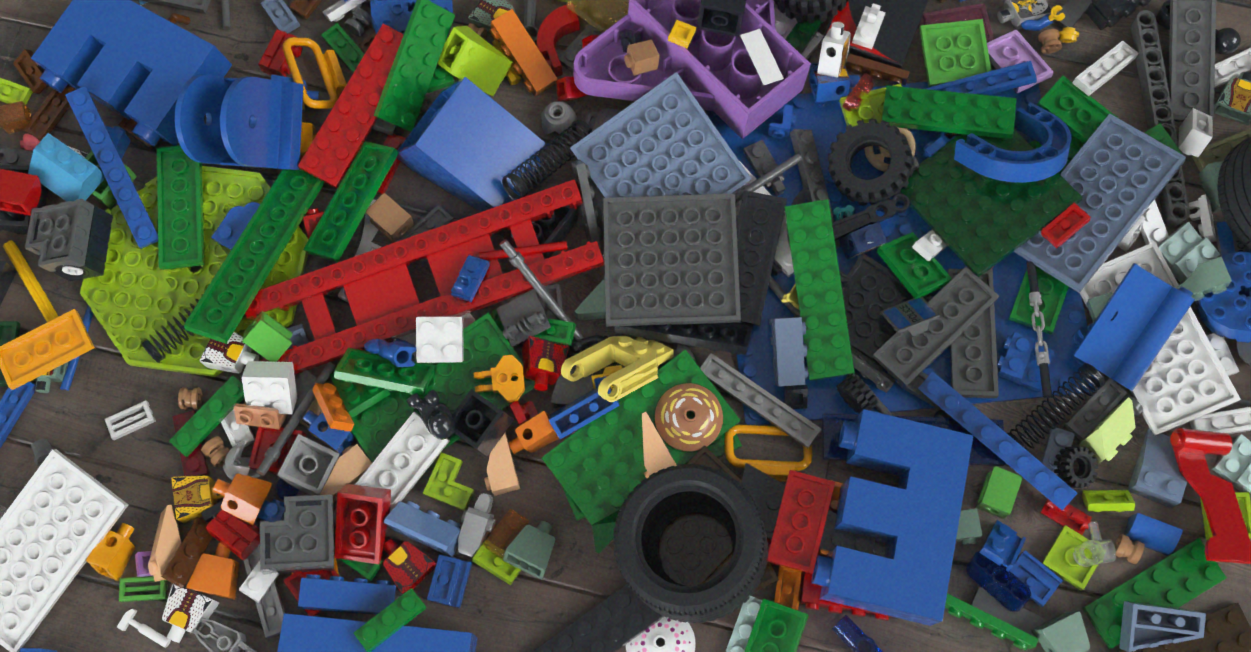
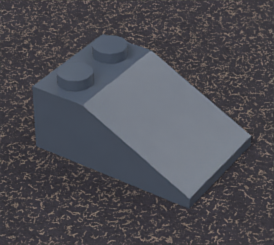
M1147 429L1127 490L1173 508L1181 503L1187 480L1179 471L1170 436L1162 433L1154 436L1152 431Z

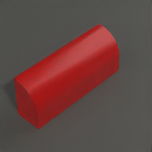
M0 169V210L31 216L32 209L37 207L41 196L39 177L37 175Z

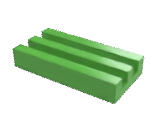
M154 576L120 578L119 602L167 599L166 590H168V585H166V581L168 580H161L160 585L125 587L126 583L155 582ZM160 591V594L125 596V593Z

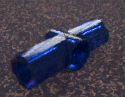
M847 615L832 628L835 634L853 652H860L858 646L862 641L869 645V652H883L876 645L875 641L868 637Z

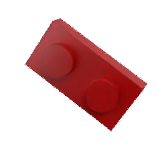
M1073 203L1043 228L1041 235L1057 249L1087 224L1091 217L1076 203Z

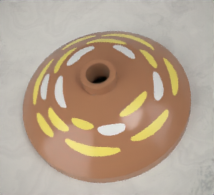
M685 383L670 388L660 398L655 410V425L659 435L669 446L680 451L693 452L701 450L704 446H709L719 435L723 424V412L718 399L710 390L697 384ZM691 411L695 416L693 419H689L686 413Z

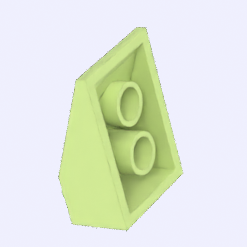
M1128 397L1119 404L1078 444L1080 447L1089 448V451L1094 453L1092 457H1096L1098 463L1105 459L1110 461L1118 453L1116 447L1119 444L1124 446L1133 437L1130 434L1135 429L1132 400Z

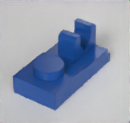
M468 255L451 289V296L472 302L490 266L489 262Z

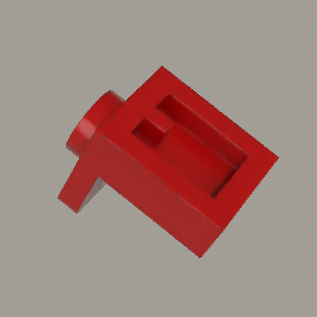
M318 208L308 209L303 221L308 239L324 214L323 210L319 211Z
M517 400L510 404L519 426L538 415L532 401L520 405Z

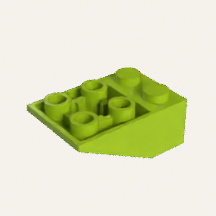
M467 25L453 27L438 61V64L450 74L459 79L468 78L483 92L491 96L495 95L513 63Z

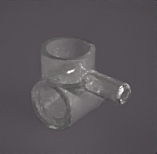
M1089 522L1088 526L1092 540L1085 541L1074 549V560L1082 567L1115 562L1116 552L1112 540H1102L1098 522ZM1085 548L1092 552V559H1088L1084 555Z

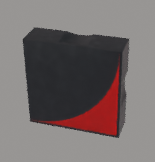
M849 0L842 11L838 10V14L830 19L823 39L833 22H841L844 24V31L851 33L849 54L902 69L928 0ZM874 3L880 5V11L886 13L873 48L869 49L854 44L852 41L865 6L871 8Z

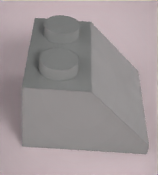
M298 434L277 476L309 495H319L339 453Z

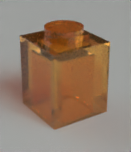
M23 101L0 106V127L8 134L23 131L32 119L31 110Z

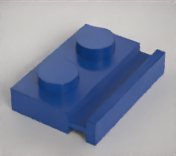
M997 520L993 524L979 553L999 566L1003 564L1007 567L1006 570L1010 571L1026 538L1024 536L1020 538L1016 535V531Z
M1026 550L1021 553L1011 570L1007 571L1003 576L1040 607L1046 604L1063 581Z
M439 555L427 600L460 608L472 562Z

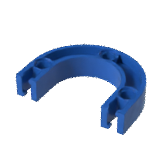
M1033 103L1027 104L1026 112L1023 108L1017 109L1014 128L1038 141L1042 145L1041 147L1029 151H1009L998 148L971 133L967 135L966 143L963 139L956 141L954 160L983 176L1006 182L1039 181L1055 175L1066 165L1071 144V132L1060 118Z

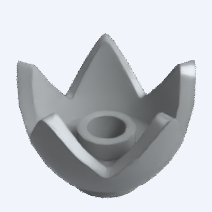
M561 101L549 103L542 110L540 116L545 135L554 131L559 134L563 133L565 129L572 125V122L578 119L571 106ZM557 112L561 113L560 116H554Z
M244 441L231 448L226 455L223 470L231 480L238 473L254 478L262 476L258 473H251L253 469H250L248 466L250 457H241L245 447Z

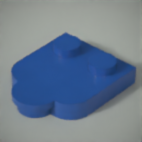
M251 202L245 205V207H233L211 238L232 250L260 204Z

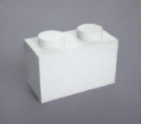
M1192 108L1179 127L1178 148L1186 155L1199 157L1213 138L1212 116Z

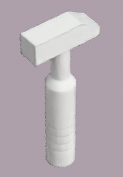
M131 609L124 614L117 626L120 630L126 631L130 624L137 628L140 633L166 648L170 644V639L146 624H140L133 619L137 613L136 609Z

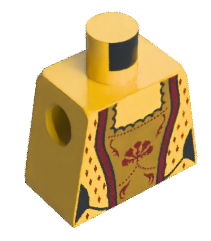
M209 476L171 478L176 520L182 523L193 521L197 517H203L201 514L203 511L217 504V499L225 497L212 492L215 481Z

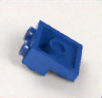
M1018 332L1007 336L1003 344V348L1006 349L1004 356L1000 355L997 361L998 377L1040 392L1042 386L1040 370L1036 360V339ZM1038 346L1039 352H1045L1044 346ZM1048 348L1051 364L1055 350Z

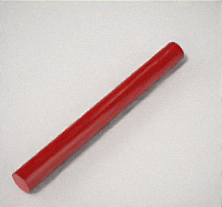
M567 241L516 247L514 249L523 256L568 250ZM503 249L479 252V258L483 260L509 257Z

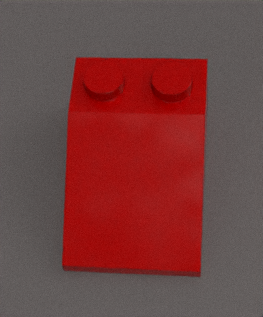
M346 484L337 492L334 558L380 564L387 530L384 520L390 513V489Z

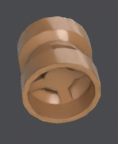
M218 436L207 441L201 449L205 456L210 457V462L215 468L225 464L226 455L230 450L225 448L223 440Z
M1120 534L1114 544L1112 555L1119 558L1126 557L1128 562L1136 565L1143 554L1145 544L1139 541L1132 542L1128 536Z

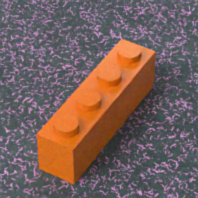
M511 9L491 21L490 33L495 40H499L502 44L501 50L507 58L510 57L513 61L512 67L518 76L522 75L527 91L529 93L532 92L536 97L554 86L557 77L514 10Z

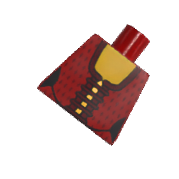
M533 336L527 338L522 347L524 377L535 380L534 388L536 390L545 391L548 389V384H555L561 374V367L565 362L569 346Z
M391 538L383 546V550L389 555L383 561V565L402 594L411 588L417 587L435 570L436 563L408 541L399 546Z

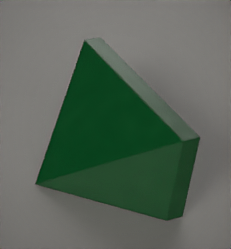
M619 510L592 525L595 552L598 554L614 538L615 522Z

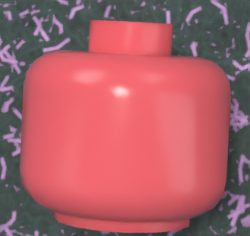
M26 133L23 135V140H20L21 149L33 151L40 140Z

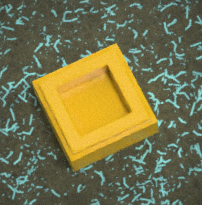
M676 19L668 36V41L688 48L697 27Z

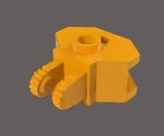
M513 355L503 356L497 366L491 368L490 371L473 373L476 379L492 377L491 385H478L475 387V392L493 391V393H499L508 403H513L519 400L525 391L523 366ZM517 376L518 380L512 381L511 378Z

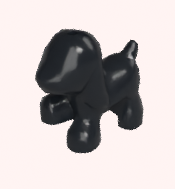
M429 391L428 395L424 398H420L417 393L409 397L406 402L421 414V420L434 437L444 440L455 432V422L452 413L444 403L439 402V395L436 391Z

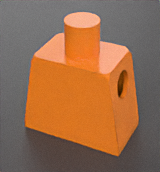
M543 411L515 429L518 437L508 442L514 454L523 449L533 453L559 439L548 420L550 414Z
M238 473L234 476L231 484L217 479L212 492L225 496L221 504L222 510L250 525H254L272 483Z
M218 543L215 555L205 553L201 555L186 588L200 593L235 600L239 562L229 559L230 550L223 544Z

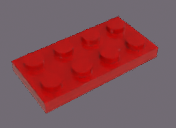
M789 470L767 562L813 574L835 486L834 481Z

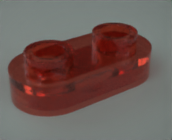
M865 73L850 92L842 107L849 112L852 109L857 110L863 101L861 97L864 93L869 94L874 86L872 82L873 77Z

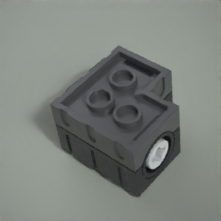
M83 199L34 208L31 212L25 249L40 256L38 261L39 267L69 281L103 276L113 215Z
M333 495L284 497V520L260 522V570L262 574H283L298 571L319 572V570L334 571Z

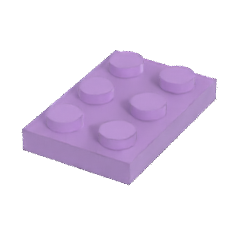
M1017 30L987 43L990 63L996 70L1027 61L1032 62L1037 82L1013 88L1016 93L1052 77L1053 70Z

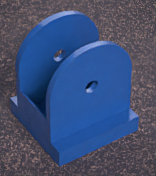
M212 75L194 76L184 84L176 102L175 129L179 144L184 153L198 163L299 170L304 84L249 76L241 78H223ZM205 115H206V117H207L206 124H205V122H204V116H205Z

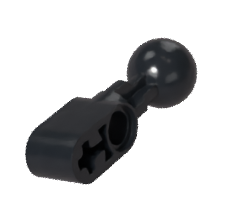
M1167 0L1160 8L1156 21L1159 25L1169 30L1170 0ZM1233 28L1216 29L1215 51L1223 55L1235 52L1241 43L1240 34Z

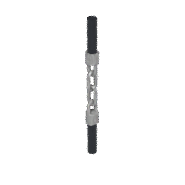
M1030 261L1026 264L1030 288L1029 302L1030 306H1034L1035 311L1031 316L1032 327L1038 336V342L1035 344L1036 360L1040 370L1043 398L1052 397L1048 367L1050 364L1048 345L1043 341L1042 337L1045 321L1043 313L1039 311V305L1042 304L1038 287L1036 265ZM1035 315L1036 317H1041V327L1038 325L1036 328ZM1044 344L1045 352H1039L1038 346L1043 347Z

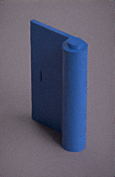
M1133 263L1073 355L1133 391L1195 299L1191 297L1193 293L1182 286L1178 290Z

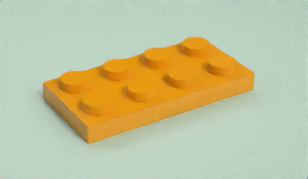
M73 309L0 346V369L8 387L14 390L95 347L78 311Z

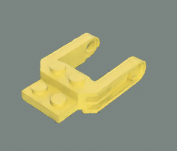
M612 336L565 360L561 367V374L567 380L574 382L614 362L625 366L604 378L598 387L599 396L609 402H615L657 379L658 365L673 358L674 350L655 340H646L642 337H637L634 340L628 336ZM576 365L575 372L570 375L572 367ZM613 384V390L608 394V389Z

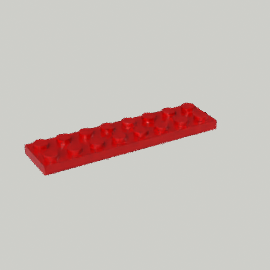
M384 23L382 24L299 163L298 167L335 188L338 187L378 119L374 116L404 34Z

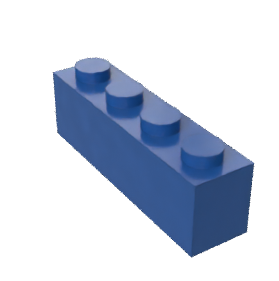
M307 574L306 578H301L297 609L377 615L395 601L396 585H391V581L377 580V584L367 583L368 580L362 578H354L353 582L344 581V577L331 576L330 580H322L320 575Z

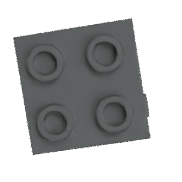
M535 289L497 308L505 329L502 333L506 339H509L512 347L526 341L529 336H535L551 328Z

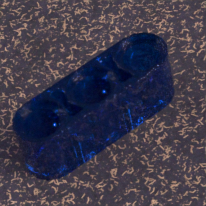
M980 551L976 552L966 566L967 574L1005 608L1012 612L1020 611L1031 598L1030 588L1012 572L1007 571L1005 566L1002 564L999 566L979 553Z

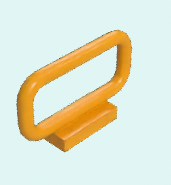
M293 37L285 40L282 46L294 82L304 84L291 46H307L312 49L330 97L329 100H313L308 96L305 86H303V103L314 109L333 108L338 100V96L347 85L335 51L326 50L323 54L319 45L309 38Z
M739 424L733 426L725 433V456L734 467L745 468V464L748 463L779 482H787L789 470H804L812 462V444L809 448L803 446L804 457L799 462L739 459L734 455V435L789 436L776 426Z

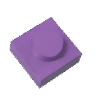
M151 551L137 552L135 554L137 577L153 576L150 575L148 569Z

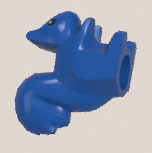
M396 338L394 342L388 343L382 339H372L364 344L367 352L378 354L380 357L389 360L396 367H412L415 365V362L411 359L414 358L412 353L416 352V347L408 341Z

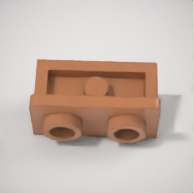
M246 402L244 404H235L234 406L236 424L280 429L288 414H279L278 409L246 405Z

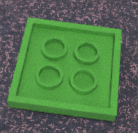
M983 19L920 26L919 31L928 88L991 71Z

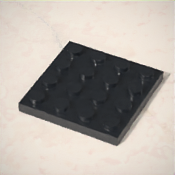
M862 253L848 273V276L852 277L851 282L841 283L851 347L880 365L873 358V354L897 332L880 311L914 299V297L891 270ZM929 294L923 296L927 303L933 298Z

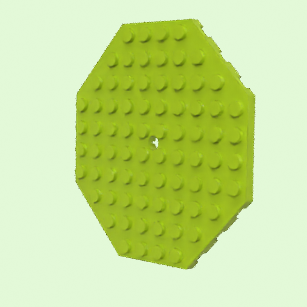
M202 166L205 265H201L202 268L194 273L191 272V267L161 270L158 259V242L140 249L119 205L111 210L109 208L105 210V212L113 215L104 275L83 279L80 294L128 365L216 377L223 372L207 368L200 362L210 338L194 333V336H191L185 331L189 341L184 340L179 335L183 342V345H180L173 339L177 350L170 346L172 354H168L163 350L166 359L160 363H157L142 346L141 341L147 338L162 355L149 334L168 350L155 332L157 330L173 345L161 328L162 325L179 341L167 324V321L185 337L173 320V316L184 326L185 322L178 312L188 319L189 316L184 308H187L192 313L193 309L190 303L194 306L197 305L195 300H200L201 294H204L230 253V249L211 238L228 212L233 207H245V205L251 202L261 204L269 192L270 186L260 173ZM157 177L147 182L146 186L138 191V194L158 233ZM299 226L260 290L304 275L308 253L303 249L309 239ZM297 305L289 308V311L273 309L265 313L287 328L293 323ZM244 314L234 332L243 337L244 331L254 320L246 318Z

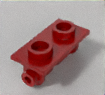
M1047 499L1040 512L1062 526L1066 525L1081 535L1092 524V517L1070 504L1061 510L1049 499Z

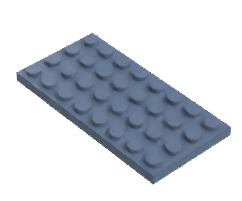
M1109 114L1060 174L1082 196V201L1077 205L1091 217L1090 221L1057 249L1041 235L1040 231L1013 252L1029 262H1033L1040 269L1080 293L1182 166L1186 157Z

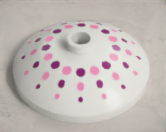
M663 617L625 645L626 652H695V636L688 622H679L678 620L675 621L668 617ZM659 638L665 641V645L662 647L656 645V640Z

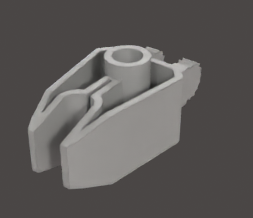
M487 493L479 495L474 508L469 507L468 510H464L461 518L463 524L458 537L459 553L473 557L486 540L488 533L493 531L496 519H494L493 514H490L493 506L492 503H494L492 495Z
M205 618L200 619V621L210 627L211 634L208 635L198 629H193L197 639L210 652H239L241 648L245 652H258L246 644L247 640L244 633L219 622Z

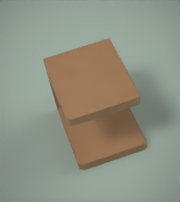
M383 193L366 211V214L371 218V224L393 243L415 225L411 215L386 193Z

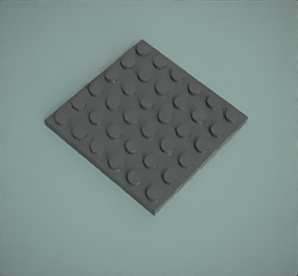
M735 193L603 198L606 327L741 322Z

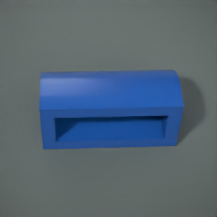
M1136 513L1129 517L1124 535L1128 536L1132 542H1142L1146 548L1168 556L1177 546L1183 530Z

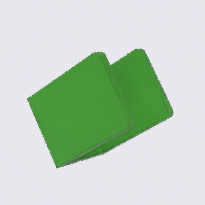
M261 311L244 331L242 342L268 361L277 362L291 346L292 341L289 339L292 337V332Z
M997 466L993 467L992 472H988L975 508L1002 519L1006 518L1011 514L1022 476Z

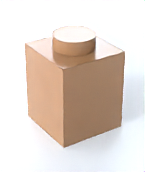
M651 39L628 45L627 55L624 56L627 68L631 69L633 75L657 70L660 55Z

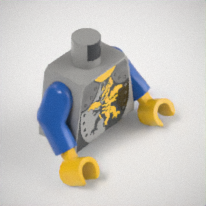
M1005 0L1003 4L1004 10L997 13L1000 23L1011 21L1015 29L1040 31L1052 24L1053 20L1062 21L1065 18L1064 13L1056 15L1057 12L1063 9L1060 5L1050 9L1046 0Z

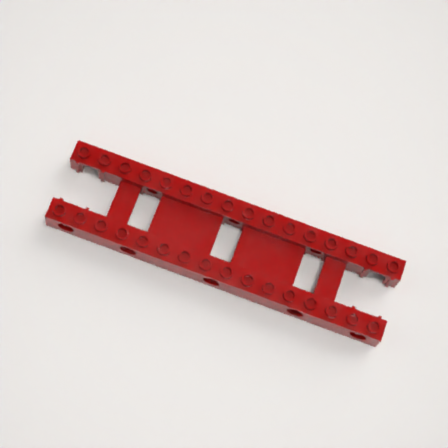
M575 179L259 290L245 313L246 318L254 320L261 311L266 312L273 309L289 311V308L303 304L315 341L301 346L294 345L293 349L285 351L277 361L293 362L294 375L304 370L307 371L341 359L348 348L364 351V344L369 340L382 339L389 342L416 332V317L462 316L527 293L534 288L520 270L516 269L503 274L498 259L487 260L490 266L472 302L451 296V289L468 255L479 258V252L495 250L490 238L492 234L509 229L512 232L517 247L539 245L532 222L545 217L552 218L551 215H554L553 211L558 208L570 206V208L577 209V206L582 204V198ZM588 241L584 246L567 252L563 250L561 254L544 259L543 253L523 255L525 258L524 262L543 286L605 265L597 241L592 243ZM426 258L432 270L440 297L420 303L407 266L411 262ZM343 287L357 326L336 333L324 296L329 291ZM266 358L261 360L264 362H270Z

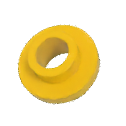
M1072 27L1062 28V31H1059V41L1062 43H1074L1077 41V37H1079V32L1075 31V28Z

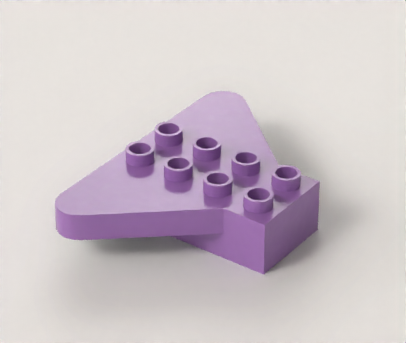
M629 0L628 14L581 49L575 56L573 77L577 88L585 94L636 101L677 72L702 109L714 111L743 139L803 90L811 63L776 31L773 0H746L739 37L696 29L688 48L668 41V36L676 19L697 27L701 0ZM625 29L640 31L642 42L652 39L660 55L657 70L633 75L631 69L627 68L624 56L627 53L623 52L620 31ZM757 29L761 30L784 78L767 85H763L740 36Z

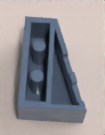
M802 317L769 318L768 324L772 325L770 343L773 345L774 357L772 361L775 385H805V380L808 379V367L804 366V357L807 356V346L803 344V335L806 334L805 322H802Z
M1124 601L1119 648L1132 652L1168 643H1179L1204 638L1206 613L1196 610Z

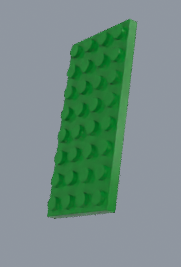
M486 313L463 329V362L428 363L435 365V372L424 395H418L420 398H424L428 395L429 391L434 390L439 395V402L444 403L453 414L470 389L475 391V387L478 385L492 384V377L476 379L473 373L490 371L491 368L497 366L505 355H513L523 366L522 360L504 337L489 313ZM513 376V377L511 378V380H512V381H517V380H518V377H517V376ZM524 377L525 391L522 396L534 389L535 380ZM390 391L391 394L352 418L354 426L351 432L372 463L413 412L421 416L415 408L410 407L406 402L412 396L411 394ZM493 391L477 392L501 410L511 404L499 393H493ZM453 433L449 438H447L450 440V442L445 446L443 450H445L461 438L455 433Z
M686 349L658 370L657 379L618 400L620 406L581 427L541 457L591 525L620 510L630 492H633V489L646 478L644 475L647 469L644 466L642 413L646 412L656 428V406L663 394L670 388L680 384L692 383L707 388L716 396L722 408L723 424L715 440L741 421ZM691 411L686 413L689 419H693L695 416ZM663 440L676 465L687 463L700 451H680L669 446Z

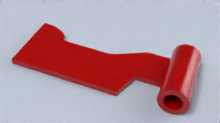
M1185 428L1175 429L1171 434L1170 442L1179 471L1201 497L1213 535L1205 544L1206 560L1251 564V541L1233 485L1229 481L1210 474L1205 459L1206 454L1228 455L1232 449L1231 436L1228 433Z

